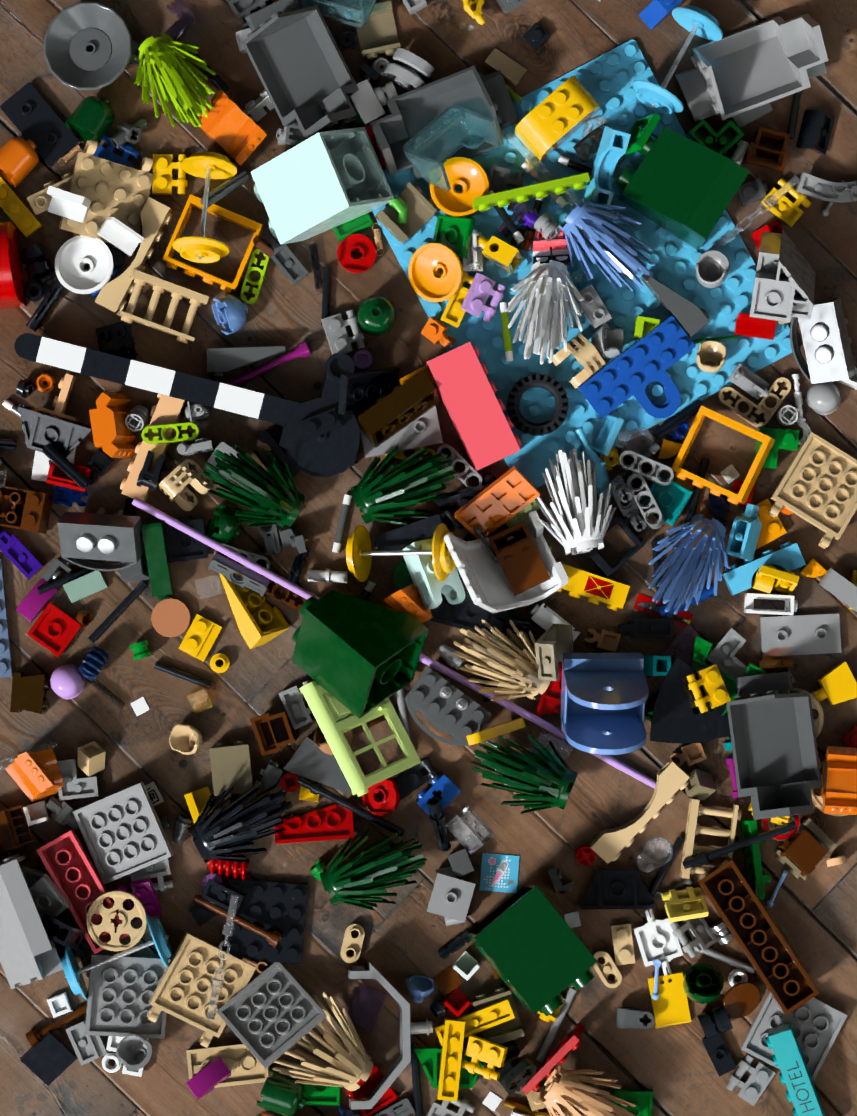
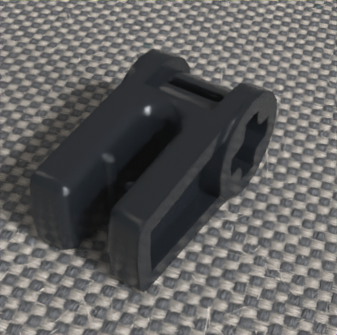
M148 451L137 480V486L152 488V491L156 492L166 456L161 454L157 460L154 472H150L154 452Z

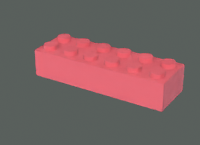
M72 829L36 851L55 885L71 903L68 908L80 929L85 931L84 936L94 954L104 948L97 945L89 935L86 923L87 914L92 903L102 894L109 892L105 884L103 885L96 867L75 830ZM106 897L103 900V905L106 908H112L114 900L111 897ZM118 909L116 917L112 919L116 926L115 932H117L119 923H122L118 916ZM95 913L92 915L91 919L94 924L102 923L103 918L100 914ZM102 932L100 940L107 943L111 940V935L108 932ZM122 934L120 940L128 936V934Z

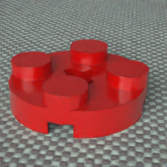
M352 234L340 242L337 249V258L341 267L347 272L361 274L369 271L374 265L376 248L367 236ZM356 249H360V253H363L362 257L360 256L358 259H354V256L351 255V252H355Z
M390 778L368 788L369 792L361 796L364 806L368 807L370 812L377 816L387 815L395 811L400 801L398 783ZM380 791H382V793L384 794V798L382 799V801L381 798L377 796V793H380Z

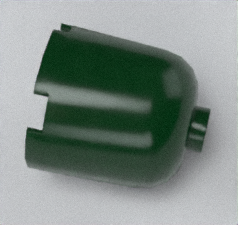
M88 96L81 101L65 124L68 129L72 130L74 128L79 132L78 137L83 141L93 140L98 142L99 145L114 122L115 113L110 106L111 102L103 96L100 98Z
M379 295L369 296L359 305L357 313L358 324L362 331L368 335L381 336L390 332L394 327L396 313L392 303L387 298Z
M271 1069L270 1074L273 1075L271 1078L267 1077L260 1096L263 1097L262 1102L258 1100L256 1106L283 1116H292L297 1112L298 1108L303 1109L307 1098L303 1097L305 1092L304 1085L302 1083H295L294 1081L297 1080L295 1078Z

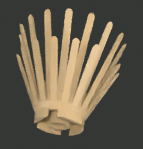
M323 992L324 999L344 1029V1033L320 999L313 994V1000L327 1015L326 1020L341 1040L321 1021L314 1028L324 1039L311 1030L307 1033L311 1037L305 1035L302 1037L303 1040L300 1039L296 1043L320 1058L300 1049H295L294 1051L288 1049L284 1054L303 1062L298 1064L277 1059L274 1063L295 1069L289 1070L279 1067H273L272 1069L279 1071L281 1074L290 1075L293 1078L305 1079L294 1081L295 1083L344 1087L348 1091H355L361 1087L356 1083L360 1079L366 1082L370 1076L373 1062L369 1059L372 1058L366 1054L346 1010L343 1008V1014L349 1025H347L331 995L329 999L327 994Z

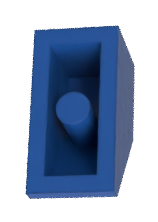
M653 0L638 16L652 30L671 15L674 8L680 7L683 0Z

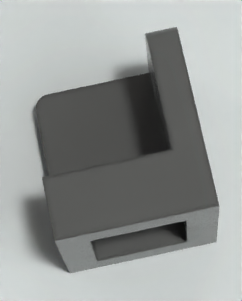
M141 556L136 564L120 570L121 580L132 584L149 579L147 559Z
M466 849L447 856L456 878L474 871Z

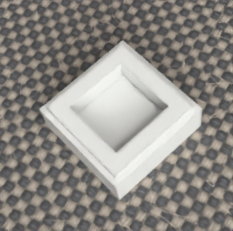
M66 992L47 999L53 1018L73 1011Z

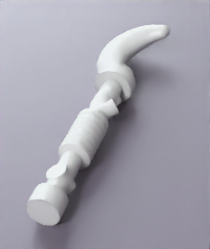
M792 374L793 386L795 388L794 400L798 411L796 422L803 429V437L798 440V445H803L811 429L805 423L806 419L803 418L802 392L800 391L798 380L800 376L799 374Z

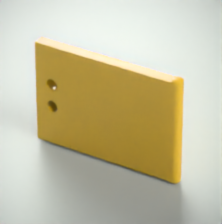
M683 972L658 976L659 998L654 1000L651 997L656 1024L655 1028L692 1022L687 995L683 988ZM654 977L647 978L650 996L654 993Z

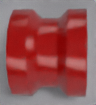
M291 772L285 773L280 780L282 789H285L287 792L296 791L300 786L296 783L299 775Z
M582 845L576 850L575 857L579 864L589 866L595 861L596 854L590 846Z

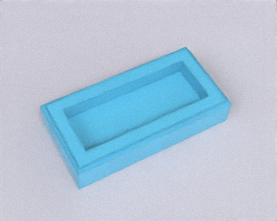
M608 414L592 449L597 453L608 456L624 420Z

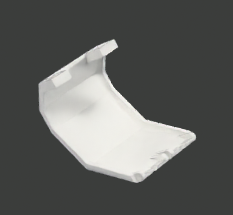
M536 510L528 513V519L524 522L551 579L516 596L499 562L494 563L481 539L466 542L450 533L444 536V541L475 605L491 613L502 612L528 606L543 600L568 584L569 578L561 561L556 563L543 536L544 526L539 521L540 518ZM487 537V538H485V539H486L488 545H489L490 548H491V545H490L489 540H488L489 537Z

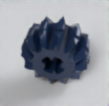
M92 647L81 663L79 673L87 679L95 680L106 665L109 654L101 647Z

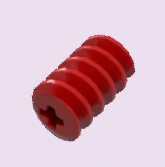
M211 860L208 862L207 869L210 867L212 874L218 869L219 875H222L225 870L227 877L232 872L234 878H238L239 874H241L242 880H245L249 863Z

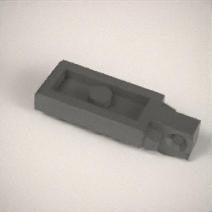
M271 235L264 239L274 249L271 259L293 286L309 274L286 244L280 245L279 241L276 242Z

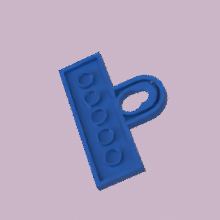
M671 315L585 381L578 389L601 419L631 396L635 397L650 416L655 418L669 417L678 409L681 397L677 386L665 370L696 346ZM658 381L663 385L666 401L663 404H657L646 396L645 388L648 383Z

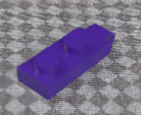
M5 530L0 533V550L30 580L44 566L13 533L9 535Z

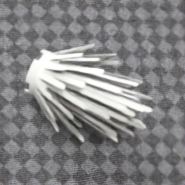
M554 260L540 264L541 261H538L532 265L531 272L511 289L513 292H516L518 289L520 290L508 303V308L505 310V312H512L522 299L508 328L512 327L525 304L513 343L516 342L519 332V341L522 340L527 325L523 344L526 343L524 359L526 360L527 357L530 359L533 347V353L540 355V364L544 363L547 340L546 356L549 359V363L553 360V350L557 346L561 347V342H563L564 350L567 352L566 312L570 328L573 329L574 327L568 301L570 302L577 326L582 332V326L578 315L581 317L582 314L574 295L580 302L581 300L584 301V299L571 281L567 266Z
M573 448V450L569 451L570 456L568 457L562 450L556 453L557 467L553 465L552 459L549 458L555 483L552 481L547 468L545 469L546 473L542 472L553 503H550L552 509H548L540 497H537L538 501H536L551 525L544 520L539 521L564 547L565 555L591 552L590 550H593L595 547H598V550L604 548L603 538L616 510V507L608 506L612 485L610 483L606 489L601 512L603 493L599 495V500H597L596 461L593 463V472L591 474L590 460H587L586 473L584 451L581 453L582 463H580L577 458L576 449Z

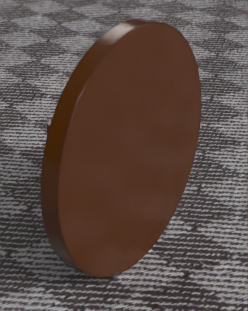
M741 982L732 986L725 994L723 1000L726 1013L733 1018H742L749 1015L759 1003L760 992L750 982Z

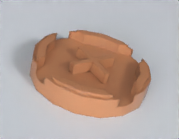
M172 598L164 599L157 603L151 615L152 626L156 632L170 638L183 634L189 627L191 620L187 606L180 600Z

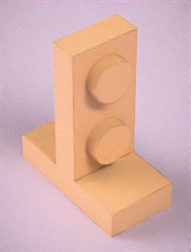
M66 374L65 378H61L58 387L61 389L59 396H55L53 401L54 411L43 407H38V410L78 422L79 419L64 414L76 377Z

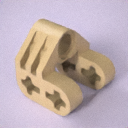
M581 333L567 343V352H565L563 347L553 356L552 360L558 366L573 354L576 360L583 366L584 369L569 381L575 389L605 365V361L599 352Z
M187 459L160 482L158 488L160 490L163 489L166 496H170L171 502L175 501L183 510L191 511L197 505L198 500L187 485L190 483L199 493L207 494L208 490L213 488L214 483H212L213 481L210 477L203 474L202 468L196 462Z

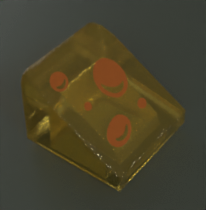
M206 688L187 695L195 714L213 707Z

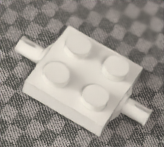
M646 909L644 912L648 922L633 928L645 967L653 965V961L659 959L664 975L671 974L669 962L673 958L683 955L678 937L673 935V929L669 925L672 922H669L668 917L655 919L653 910L649 909L648 912Z

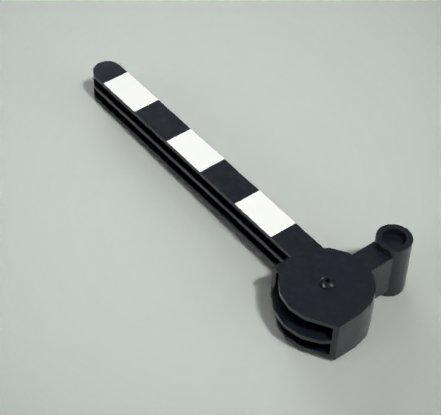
M30 333L20 335L15 341L14 348L19 357L29 361L284 426L279 446L284 447L288 459L297 469L311 476L331 477L345 472L349 467L355 466L360 446V428L353 413L346 415L338 414L341 374L355 372L352 358L345 353H335L327 359L325 363L327 376L321 398H316L302 404ZM335 408L342 427L305 442L298 422Z

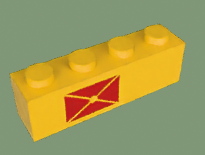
M562 564L569 580L568 584L557 592L561 593L563 589L569 591V596L580 599V596L588 598L587 602L596 605L602 602L607 604L606 608L617 611L618 608L623 609L630 586Z

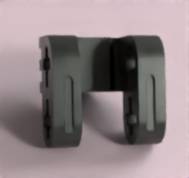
M511 1040L502 1045L508 1047L504 1066L501 1068L496 1066L495 1072L501 1074L498 1081L513 1098L515 1092L521 1090L520 1087L522 1085L524 1087L527 1085L526 1082L535 1074L537 1067L530 1059L522 1060L515 1067L510 1064L521 1051L519 1045L514 1040Z

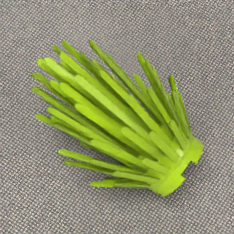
M161 33L162 36L153 38V36L147 38L138 48L140 51L138 56L140 62L134 85L137 83V86H139L143 74V105L145 103L148 105L150 102V83L156 118L159 117L155 88L165 116L168 114L171 125L174 128L175 122L167 102H170L180 126L182 120L187 123L190 121L194 127H201L202 122L198 117L201 115V112L208 118L205 112L206 107L201 99L213 111V106L206 97L215 93L198 75L205 80H208V77L184 58L212 75L217 74L206 67L207 63L204 60L189 53H198L196 50L199 47L174 41L170 35Z

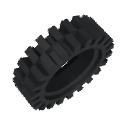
M528 375L520 379L509 393L507 400L508 416L516 428L525 434H530L531 436L550 434L559 428L567 416L569 407L567 393L556 379L550 378L548 375ZM533 387L547 389L552 393L556 401L554 415L543 423L528 421L519 409L522 394Z

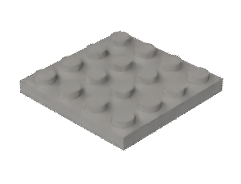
M143 782L73 811L103 885L174 855Z
M91 954L90 964L113 955ZM124 956L91 969L89 973L84 1034L118 1037L137 1034L143 1038L164 1039L167 1013L161 1011L155 1023L146 1017L149 1010L153 1007L148 1002L167 969L161 958Z
M274 962L216 1011L265 1069L327 1017L325 1012L280 962Z
M769 992L740 1049L776 1067L772 1055H775L773 1048L769 1049L766 1042L768 1029L791 1022L810 1076L814 1082L848 1015L814 997L788 1015H785Z

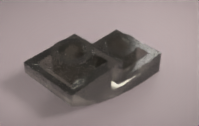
M604 123L591 131L573 147L583 163H587L598 152L605 126L610 127L608 123Z

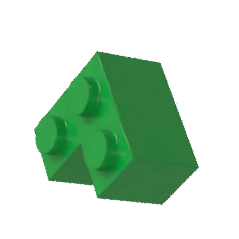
M702 119L688 132L686 137L724 156L743 138L744 133L732 120L716 133Z
M762 427L757 429L758 432L775 439L762 469L774 470L777 468L778 450L792 452L798 450L799 430ZM756 440L755 457L762 445V442Z

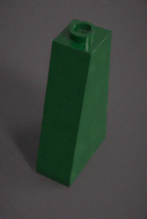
M164 524L141 525L152 597H157L158 600L169 599V595L174 593Z

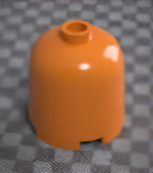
M21 137L9 139L0 147V176L10 185L17 187L38 164L39 158L35 151L37 146L30 139L27 141Z

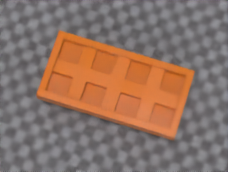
M513 466L457 510L454 516L476 539H480V537L474 532L475 526L481 527V533L486 538L541 494L516 466Z

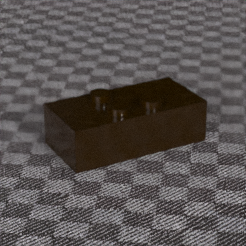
M421 371L403 385L396 386L392 393L386 397L382 396L379 398L375 405L358 416L363 433L375 448L439 404L437 389L424 372Z

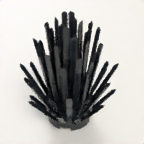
M260 782L231 804H229L231 801L229 797L217 810L216 808L233 789V783L227 790H224L217 801L212 793L195 824L187 828L204 862L221 860L249 863L244 856L237 855L266 853V848L248 849L254 847V843L250 841L286 830L285 828L273 829V827L283 824L282 820L293 816L292 814L281 816L284 811L293 807L291 801H282L284 799L283 796L287 794L285 789L269 794L277 786L276 783L257 795L255 792L263 787V783Z

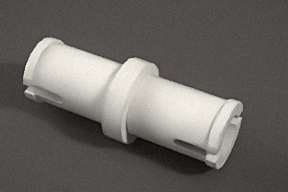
M326 568V570L308 569V582L347 584L348 571H331L329 568Z

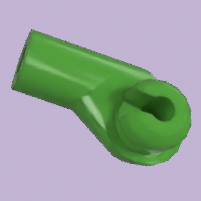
M395 196L394 200L388 204L398 212L397 223L406 224L408 206L401 197Z

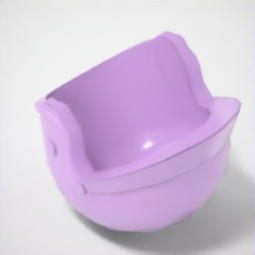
M62 665L52 673L50 688L63 699H73L83 691L85 679L75 665Z

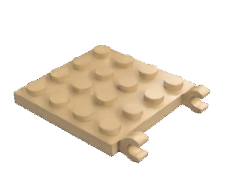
M90 140L86 143L85 152H78L68 192L91 200L84 223L61 217L59 229L94 239L98 238L105 243L111 244L97 234L107 217H115L139 234L142 225L140 214L149 198L154 174L149 173L154 159L143 158L140 170L93 156L98 142Z
M810 432L770 498L775 503L769 510L768 515L775 518L782 507H785L825 532L818 546L823 549L827 548L833 538L836 540L840 539L857 510V460L813 432Z
M186 932L148 1002L153 1007L149 1010L146 1017L155 1023L161 1011H164L205 1031L198 1042L200 1045L208 1048L213 1036L219 1038L226 1026V1023L216 1011L247 986L256 967Z

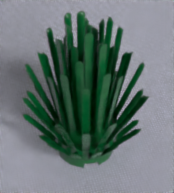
M236 444L235 448L240 452V454H236L237 457L231 453L230 455L225 452L223 453L218 449L213 451L214 455L217 456L215 457L217 465L215 467L205 462L204 465L210 469L203 471V474L215 480L212 483L231 492L218 487L216 488L217 492L213 490H208V492L253 510L231 508L230 510L236 513L222 514L223 516L251 519L239 521V523H253L248 527L278 525L284 528V525L290 526L300 514L298 508L301 502L304 503L305 497L297 491L287 463L284 465V472L278 459L274 460L267 449V459L276 472H274L259 452L254 450L256 456L266 467V471Z
M398 445L381 462L380 456L378 458L375 456L358 484L350 487L356 507L364 514L361 516L364 522L367 524L371 521H379L396 525H408V521L390 518H428L427 515H405L429 513L427 510H391L415 506L418 503L448 496L447 494H432L445 490L447 487L444 483L455 479L452 475L457 472L453 471L444 475L453 470V466L440 469L452 462L451 459L437 463L447 458L448 454L445 455L441 452L434 456L430 454L419 461V457L428 452L429 448L425 446L395 466L391 464L395 461L394 456L397 454Z
M528 734V738L544 754L535 747L531 748L532 752L511 739L508 740L501 735L498 736L500 740L520 752L488 740L485 743L494 748L478 743L480 747L487 750V753L477 749L474 751V757L482 760V762H470L480 767H474L472 770L482 773L483 778L507 784L481 783L480 785L520 793L512 798L525 799L503 801L500 805L524 806V809L532 808L522 811L521 814L554 807L564 810L578 772L569 768L551 741H549V745L554 752L549 746L545 748L537 738L535 739L531 734Z
M370 828L343 853L352 841L350 837L340 846L329 864L320 868L322 871L320 877L325 892L328 891L332 896L329 901L333 906L344 903L373 911V907H378L376 903L396 904L394 901H387V899L375 896H397L395 892L387 893L386 889L418 883L415 880L408 882L404 878L411 877V874L417 872L415 869L421 868L425 864L424 861L427 859L423 858V854L412 856L411 853L423 848V845L419 844V841L414 842L416 838H412L406 842H403V840L397 843L392 842L368 854L399 836L400 832H397L380 841L376 840L357 855L345 861L368 840L366 835Z

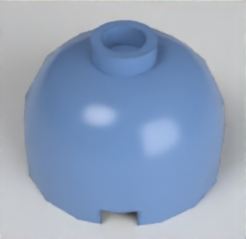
M228 294L213 298V301H216V303L212 304L213 314L217 325L221 323L224 328L221 330L222 333L229 335L241 330L246 322L247 305L234 295Z

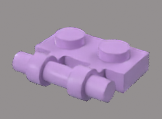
M476 273L460 309L475 317H480L481 313L484 312L483 321L490 323L492 317H495L497 313L496 308L499 301H502L504 297L503 293L506 287L499 284L495 291L493 290L495 281L480 273ZM489 295H490V296L493 297V298H492V300H491V302H490V304H489V307H488V306H486L485 304H486V302H487V300H488V297H489Z

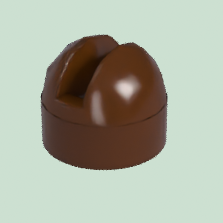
M86 609L78 610V615L75 616L76 621L83 626L89 625L93 618L92 612Z

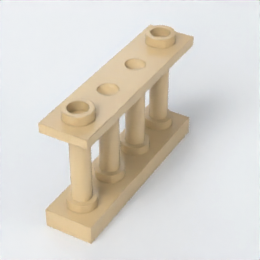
M136 269L132 270L130 278L134 279L133 283H135L126 311H118L117 313L118 316H121V320L130 324L135 321L176 336L177 341L185 344L188 341L193 342L195 338L188 334L197 308L201 304H207L209 297ZM148 284L153 286L152 290L154 291L143 319L134 316L133 313L142 287ZM167 291L171 293L172 299L163 325H159L151 321L161 293ZM186 298L190 300V307L181 332L170 329L179 300Z
M690 798L682 862L691 859L692 855H696V853H708L719 849L697 845V843H694L695 835L706 834L728 837V845L734 843L737 821H740L742 813L739 805L733 804L732 810L702 806V804H699V799ZM701 814L731 818L730 829L700 826L697 823V817L701 816ZM733 852L721 857H726V859L730 857L732 859ZM681 862L680 877L689 879L690 874H704L713 867L696 865L684 869Z

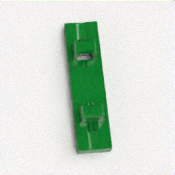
M756 820L740 821L742 840L758 834ZM759 843L743 848L747 883L757 899L763 900L765 899L764 883L771 882L770 874H762Z

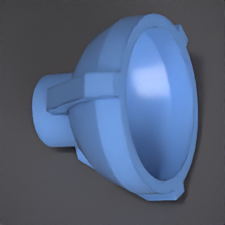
M421 975L406 978L405 984L410 995H412V1000L416 1003H422L424 997L429 996L434 990L432 978Z

